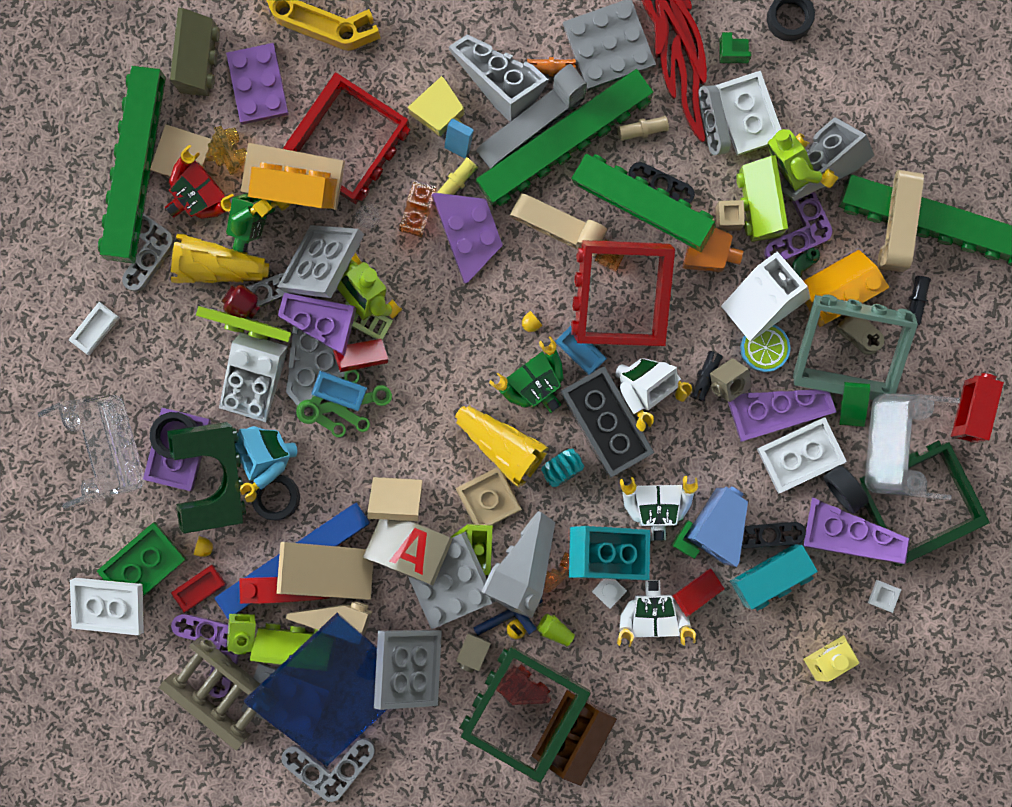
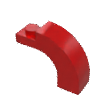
M278 577L239 578L240 604L299 602L330 598L277 594Z

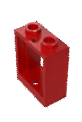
M981 373V376L975 375L973 378L964 381L951 437L972 443L990 441L1004 382L996 380L997 376Z

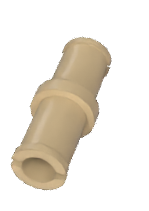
M666 116L650 120L643 118L639 119L636 123L618 126L620 141L637 137L648 138L650 134L669 131Z

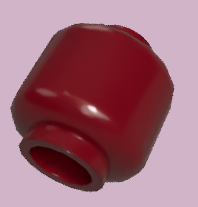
M232 285L221 301L224 303L223 310L226 313L244 319L247 317L252 319L260 308L256 305L258 295L244 285H237L236 287Z

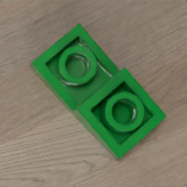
M844 382L839 425L865 426L870 384Z

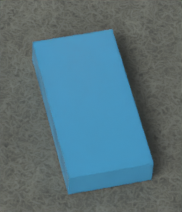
M451 119L447 127L444 148L465 159L470 152L474 130L455 119Z
M570 326L555 343L589 375L595 372L607 358L593 344L577 343L574 335H571L572 327Z
M319 371L311 395L359 411L367 387Z

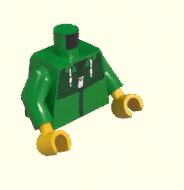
M248 193L233 197L226 229L227 235L235 237L232 249L246 253L249 242L260 238L267 215L274 212L277 206L281 211H284L291 204L248 197Z
M549 336L551 341L549 346L544 347L543 343L539 342V346L543 350L507 378L497 373L500 377L498 384L491 380L489 383L499 390L510 403L523 408L531 406L533 409L540 403H543L551 414L562 406L554 393L561 388L564 377L563 365L556 350V343Z

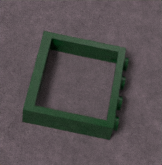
M939 440L927 445V451L921 454L915 451L904 456L905 461L898 465L896 462H892L883 466L882 473L874 476L873 472L859 478L861 481L859 484L869 499L865 507L873 523L887 529L868 488L938 454L941 455L972 518L908 548L906 564L990 523L950 442L941 444ZM893 563L894 566H900V567H901V566L905 565V564Z
M511 645L508 650L504 648L499 655L497 662L500 665L497 671L491 670L484 684L487 685L484 694H477L472 703V707L475 710L471 717L468 715L464 717L459 729L463 730L460 737L541 784L591 692L584 686ZM514 658L576 693L535 768L530 767L472 733Z

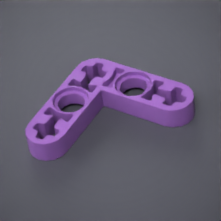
M815 191L808 194L811 198L806 199L801 204L798 200H792L804 227L769 243L764 251L766 259L771 256L772 246H775L776 249L785 246L784 240L788 249L782 251L780 255L784 260H788L830 239L832 227ZM806 204H812L816 208L815 216H806L803 212V207ZM818 217L821 218L817 224L820 229L826 230V233L823 234L824 238L820 235H815L814 232L817 230L815 223L810 226L809 222L815 221ZM794 236H800L804 239L805 244L803 248L797 249L793 247L791 241Z
M181 614L173 619L171 628L175 635L191 640H196L200 636L205 638L201 633L202 627L205 624L212 625L214 635L207 639L211 640L224 655H229L235 664L238 663V654L222 650V646L227 647V638L225 636L228 634V624L190 614ZM185 618L187 619L186 624L195 626L196 621H198L199 624L195 632L196 636L192 635L193 629H185L182 632L178 622H182ZM213 666L211 667L210 675L215 669ZM224 676L222 685L225 686V689L220 690L218 693L216 692L217 688L213 687L209 694L215 698L227 695L231 689L232 681Z

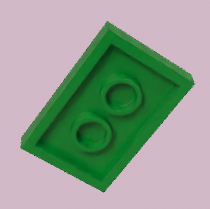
M153 522L100 567L97 573L105 581L142 584L144 597L187 559L159 525Z

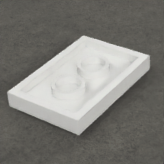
M761 71L715 85L720 92L728 132L736 155L739 156L768 146V141L781 130Z
M825 417L757 448L778 494L847 462Z
M84 578L70 580L72 629L129 635L144 633L142 584Z

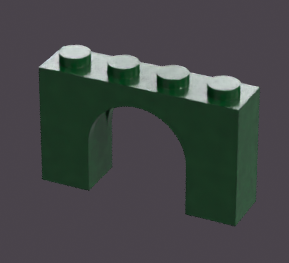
M228 422L167 431L170 456L174 460L209 456L220 462L223 471L221 485L213 495L202 500L176 504L179 529L183 534L243 524V515H246V507L240 497V488L243 485L241 477H238L237 470L241 466L239 453L235 452V443H238L236 428H233Z

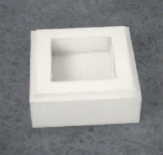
M876 580L868 603L893 613L901 589Z

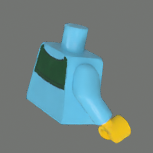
M255 426L239 429L237 433L238 443H235V451L239 453L241 464L249 481L254 480L253 484L244 483L240 488L242 495L251 491L245 496L246 502L254 501L257 497L256 490L259 488L262 490L284 472L289 458L297 456V446L295 443H284L280 433L276 430H264Z

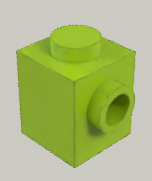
M229 614L228 651L238 655L252 652L256 627L255 614Z

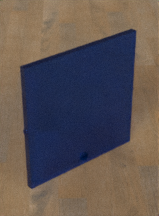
M337 612L245 698L244 702L327 767L387 710L374 709L377 646Z

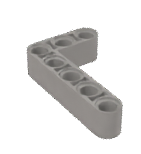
M572 64L565 66L555 75L553 90L483 142L477 148V153L490 169L580 105L585 99L587 83Z

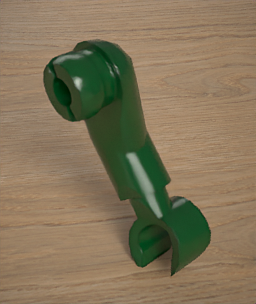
M815 248L806 250L793 261L791 268L801 278L804 271L818 262L820 251L818 249L815 250Z

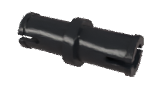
M708 351L702 369L697 372L698 379L690 394V397L696 400L699 391H701L698 399L701 402H705L712 384L710 373L719 367L723 356L717 353L714 362H712L715 354L714 351Z

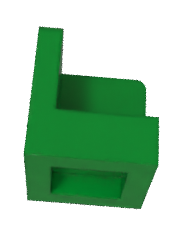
M722 32L719 39V63H749L751 59L749 40L732 39V32Z
M685 520L671 546L690 558L695 559L700 550H698V546L684 538L693 525L691 521Z

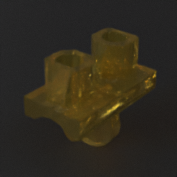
M220 125L214 128L215 134L212 135L214 142L207 144L210 151L206 153L205 157L207 161L215 160L217 166H222L225 163L229 174L233 175L238 172L239 167L245 164L247 151L245 148L234 151L231 145L238 143L240 140L236 128L223 130Z

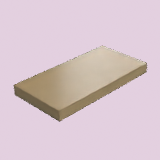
M248 143L241 192L248 193L251 167H260V163L281 165L282 171H284L285 166L307 169V175H309V170L331 173L330 178L337 179L334 210H337L345 165L344 160Z
M281 542L277 594L371 600L373 562L363 558L366 549Z

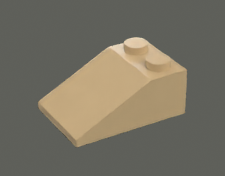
M354 601L351 604L293 611L287 614L286 619L359 643L364 639L373 611L368 610L369 605Z

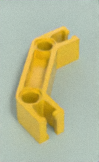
M266 0L274 19L281 26L343 50H354L381 38L376 25L372 26L373 29L361 33L357 32V28L367 23H374L370 9L345 19L299 0ZM282 8H290L287 14H279ZM345 32L353 33L350 39L345 40L341 38Z

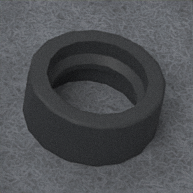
M774 0L767 12L769 30L775 37L783 41L801 39L808 33L815 20V9L811 0ZM783 4H795L804 11L805 21L798 29H787L778 22L777 11Z
M168 412L160 415L150 428L149 439L152 448L159 455L168 459L173 458L170 456V450L162 444L160 438L163 427L172 421H179L187 428L198 426L191 417L180 412Z
M838 465L824 476V481L831 493L850 513L854 514L868 504L869 499L866 492L855 477L843 466Z
M281 474L271 483H281L289 490L290 502L285 509L278 512L266 509L261 500L264 488L256 490L257 497L252 501L253 508L258 515L267 520L279 521L287 519L295 513L299 506L300 492L298 486L292 479Z

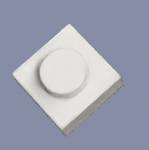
M603 579L592 590L610 609L627 591L615 579Z

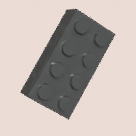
M605 366L561 390V396L609 478L654 453L643 432L636 427L637 422Z

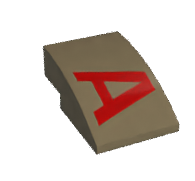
M379 519L363 558L403 575L434 585L453 539L411 521Z

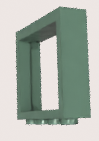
M815 295L793 373L794 385L843 394L844 382L870 384L871 387L869 400L893 404L918 326L915 314L906 309H898V311L887 309V307L880 304L866 305L854 299L844 301L832 295ZM821 311L903 326L885 383L805 368Z

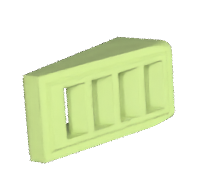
M355 313L352 328L374 339L383 340L393 320L386 316H375L372 314L371 316L374 319L367 329L364 326L369 317L364 321L361 320L360 324H358L356 320L359 315ZM378 321H383L377 333L373 332Z

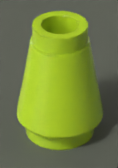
M546 613L537 626L540 636L566 647L571 644L575 637V634L555 615L551 616Z

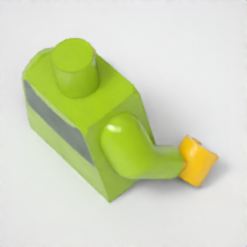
M782 129L768 141L771 156L776 155L778 170L795 191L808 183L819 184L821 182L826 187L831 188L839 177L834 175L835 173L830 169H826L823 175L820 171L813 169L805 150L809 142L804 140L805 136L799 133L795 137L790 130Z
M355 253L337 289L351 306H355L356 313L363 321L372 314L375 316H390L394 319L403 309L393 299L388 304H385L386 286L378 278L376 271L370 268L366 262H362L358 254Z

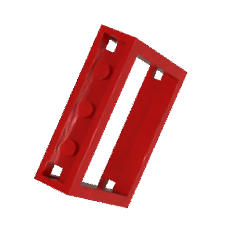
M335 72L283 149L300 152L342 90L397 125L398 127L355 190L351 192L341 185L340 195L356 205L359 200L363 201L370 191L368 186L372 180L377 181L383 172L381 167L385 161H391L397 151L395 147L400 140L404 141L410 133V124L407 118Z
M582 240L581 248H578L576 255L580 268L579 272H575L574 279L575 287H578L577 296L573 297L572 305L573 311H576L575 320L571 321V335H574L577 343L666 346L675 248L671 244ZM592 253L659 256L652 334L586 332Z

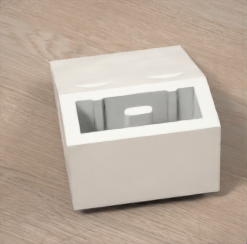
M776 252L759 264L721 307L746 338L752 342L811 297L808 286L783 257Z
M240 333L231 345L219 408L266 422L284 366L288 346Z

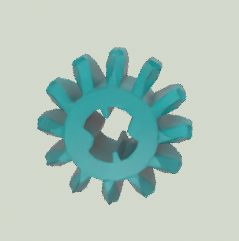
M568 449L546 462L542 466L541 471L546 481L552 487H558L579 474L584 469V464L574 449Z

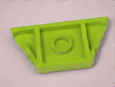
M198 306L196 316L225 324L224 329L244 333L247 330L249 331L248 336L267 340L268 337H272L285 342L290 340L291 332L248 318H239L226 312L211 310Z

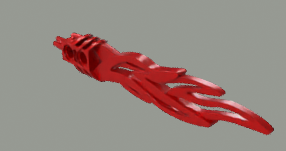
M642 0L644 9L654 25L655 56H660L663 78L668 93L672 99L676 98V61L681 81L682 110L692 132L703 143L705 141V134L699 108V83L705 84L707 80V67L702 38L690 14L692 9L691 1L668 0L667 2L666 0H654V10L651 0ZM669 23L677 35L671 46L670 77L667 70ZM681 44L689 58L693 72L692 106L694 119L690 114L687 103V72Z

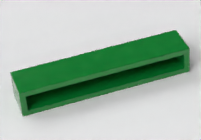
M585 154L571 178L575 186L695 250L703 251L716 228L715 221L713 220L714 217L703 210L697 212L691 209L692 205L682 199L676 201L670 198V194L664 189L657 188L655 190L649 187V183L641 177L636 176L634 179L628 176V172L620 166L615 165L613 168L607 165V161L599 155L594 154L592 157Z

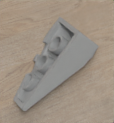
M466 35L449 46V51L492 105L509 122L532 106L548 83V78L532 64L526 61L521 63L514 60L513 55L508 53L501 54L493 50L491 45L472 36Z
M836 117L813 137L814 143L809 150L805 149L815 171H820L823 175L826 169H830L835 173L834 175L839 177L838 180L857 171L874 156L867 135ZM785 178L781 182L782 194L793 201L825 187L821 182L819 184L808 183L795 191Z
M538 511L521 532V538L517 544L507 549L506 553L508 555L501 564L496 563L492 568L481 592L510 611L532 618L543 595L555 522Z

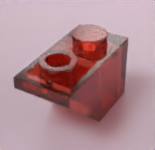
M514 663L504 674L496 689L512 705L546 704L552 700L549 695L551 690L541 681L535 683L530 678L532 673L523 664L518 667Z

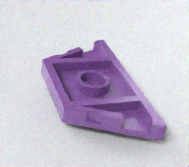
M434 193L432 197L463 283H467L503 246L487 200Z

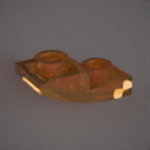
M413 181L406 201V208L399 225L400 232L423 237L434 201L432 194L436 193V187Z
M564 553L559 564L563 567L562 572L552 568L551 572L547 571L543 592L549 593L569 574V553Z

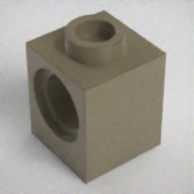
M733 358L710 373L712 391L716 396H721L728 402L733 401L752 387L749 368Z
M468 632L456 662L460 663L459 667L470 673H473L474 670L479 671L491 641Z

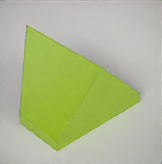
M467 524L453 534L451 538L466 532L484 574L489 575L491 572L493 525Z

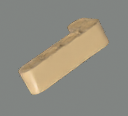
M903 170L896 171L885 245L880 248L878 254V269L904 272L912 264L924 182L923 173Z
M522 193L519 195L510 214L512 219L577 250L581 248L582 240L603 241L607 233V228L595 221H581Z

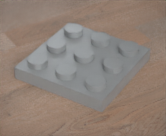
M623 0L563 22V27L581 76L587 83V91L620 80L635 69L642 72L656 66L632 0Z
M310 225L277 287L287 293L331 298L337 290L344 272L348 269L354 253L359 248L364 233L355 228Z
M466 532L452 538V543L434 585L408 576L431 629L496 602L481 592L487 579Z
M442 630L378 631L374 709L385 710L438 706Z

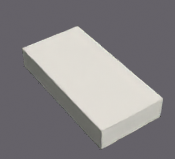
M98 302L70 337L69 341L90 356L120 317L101 302Z

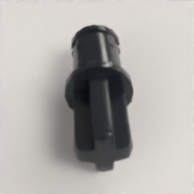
M915 276L912 296L908 298L910 301L909 311L915 314L918 325L921 324L925 304H928L926 298L931 278L925 276Z

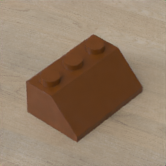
M566 690L531 755L537 761L542 756L576 695L569 690ZM587 701L549 769L562 779L582 786L617 718Z

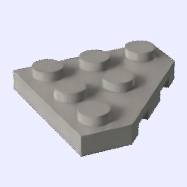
M293 326L286 393L298 406L301 401L312 398L313 395L311 393L319 371L340 378H344L345 372L339 371L332 348Z

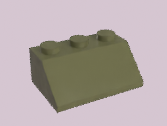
M178 8L170 81L181 94L209 96L210 89H213L215 84L212 67L217 64V51H214L215 42H219L220 28L217 27L213 18L184 8Z

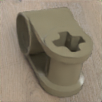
M846 316L836 326V330L846 340L850 341L866 355L876 353L884 345L885 339L883 334L867 319ZM873 338L875 342L870 347L867 343L869 339Z

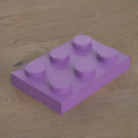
M274 43L227 52L240 123L247 124L289 115Z
M161 408L160 415L178 411ZM183 413L191 417L198 426L210 425L211 423L210 419ZM179 421L167 423L161 431L160 438L162 444L169 449L167 431L187 427ZM151 446L143 480L193 491L202 456L180 460L168 459L159 455Z

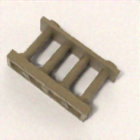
M200 636L190 644L189 647L196 653L179 675L172 673L158 688L237 751L249 738L250 734L245 728L260 708L264 707L268 711L279 698L274 695L269 687L261 685L219 651L211 640ZM204 659L215 669L199 691H196L188 684L187 680ZM222 675H224L234 683V686L219 706L216 707L207 700V695ZM244 691L254 701L239 721L234 722L226 715V712L240 693Z

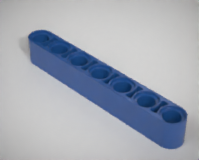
M355 503L296 543L337 547L371 523L358 503ZM280 554L244 578L278 577ZM239 581L214 598L227 619H229V614H237L252 604H240Z

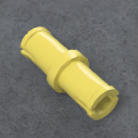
M466 157L453 174L450 173L448 175L449 179L436 193L454 195L460 188L463 189L465 187L464 183L478 169L476 164Z

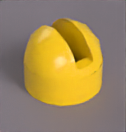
M531 311L522 319V327L527 332H536L543 326Z
M199 536L193 555L199 557L209 556L213 549V543L209 539Z
M518 619L511 620L507 625V634L512 639H521L526 634L525 628ZM513 624L522 632L520 635L511 628Z

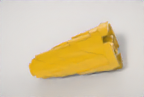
M186 234L176 235V239L181 240V243L174 242L171 273L177 274V277H171L172 283H243L244 281H263V277L268 278L270 263H265V258L249 255L247 252H238L216 243L189 237Z
M470 405L467 408L462 406L455 415L456 423L517 487H521L526 483L522 479L523 476L526 474L528 477H531L547 455L546 451L549 448L543 443L492 418L486 413L480 412Z

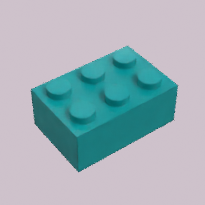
M596 526L570 527L569 578L650 580V530Z
M793 544L730 580V583L744 607L758 611L770 604L769 599L776 596L781 598L792 591L790 587L797 584L802 586L814 579L812 575L818 571L803 545Z

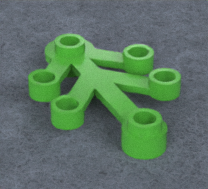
M350 370L344 373L345 380H348L347 375L350 372L356 373V379L351 382H358L359 373L356 370ZM384 385L376 386L372 392L365 393L361 405L375 402L379 406H385L391 401L392 393ZM378 391H385L386 396L383 399H378ZM314 395L311 399L301 401L296 409L297 417L301 422L305 424L317 422L330 430L335 437L344 436L346 427L342 422H333L324 416V413L334 412L355 425L356 429L360 432H365L370 427L368 418L364 416L359 417L348 410V407L331 401L321 403L323 398ZM306 407L313 408V414L305 415L304 409ZM360 420H365L367 422V426L365 428L358 427V422ZM337 425L343 427V431L340 434L334 432V427Z

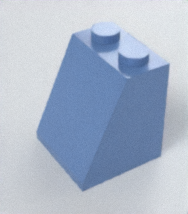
M732 486L730 488H716L684 538L723 564L737 567L740 561L748 501L742 498L744 494Z

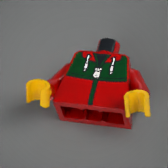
M188 145L181 152V157L173 166L169 179L171 186L169 191L175 199L168 203L165 209L173 218L184 210L191 217L195 215L200 219L215 218L227 211L229 212L231 208L230 198L234 194L225 195L196 160L200 153L197 152L194 156L189 153L191 145Z

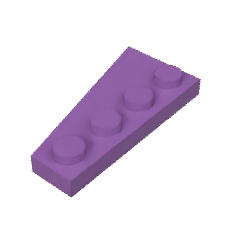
M816 389L746 393L728 402L740 442L836 413L830 392Z
M812 497L804 547L906 565L909 538Z

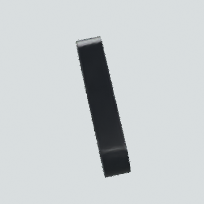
M636 162L630 167L628 176L635 179L636 174L633 171H638L639 169H643V175L650 177L651 173L655 174L651 179L649 187L657 190L654 182L660 178L665 179L668 183V188L665 191L669 193L673 184L677 186L674 190L682 192L683 189L688 191L687 196L690 198H685L684 201L689 204L692 203L695 192L689 184L643 162ZM673 192L670 198L678 201L680 195Z
M799 522L748 525L744 527L746 534H756L754 529L758 528L757 538L759 544H755L756 539H748L747 544H743L742 541L741 548L799 544L805 539L806 530ZM779 526H783L782 531H791L792 526H795V530H800V535L796 536V540H793L792 536H782L784 542H780L781 531ZM766 528H772L776 533V537L772 542H766L762 537V533Z

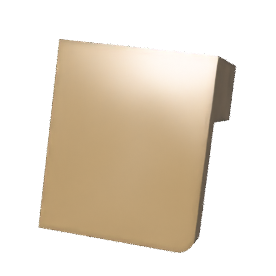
M744 200L719 201L715 207L716 228L723 231L741 230L745 225Z

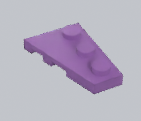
M284 293L278 317L345 356L356 308L351 305Z

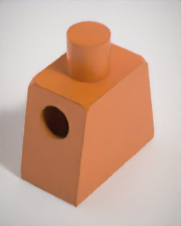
M715 228L702 252L688 246L682 268L722 272L726 261L740 265L744 251L730 247L733 236Z

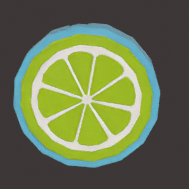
M773 325L752 342L744 335L740 345L741 356L753 370L763 373L772 372L783 366L788 359L790 353L789 338L776 325Z

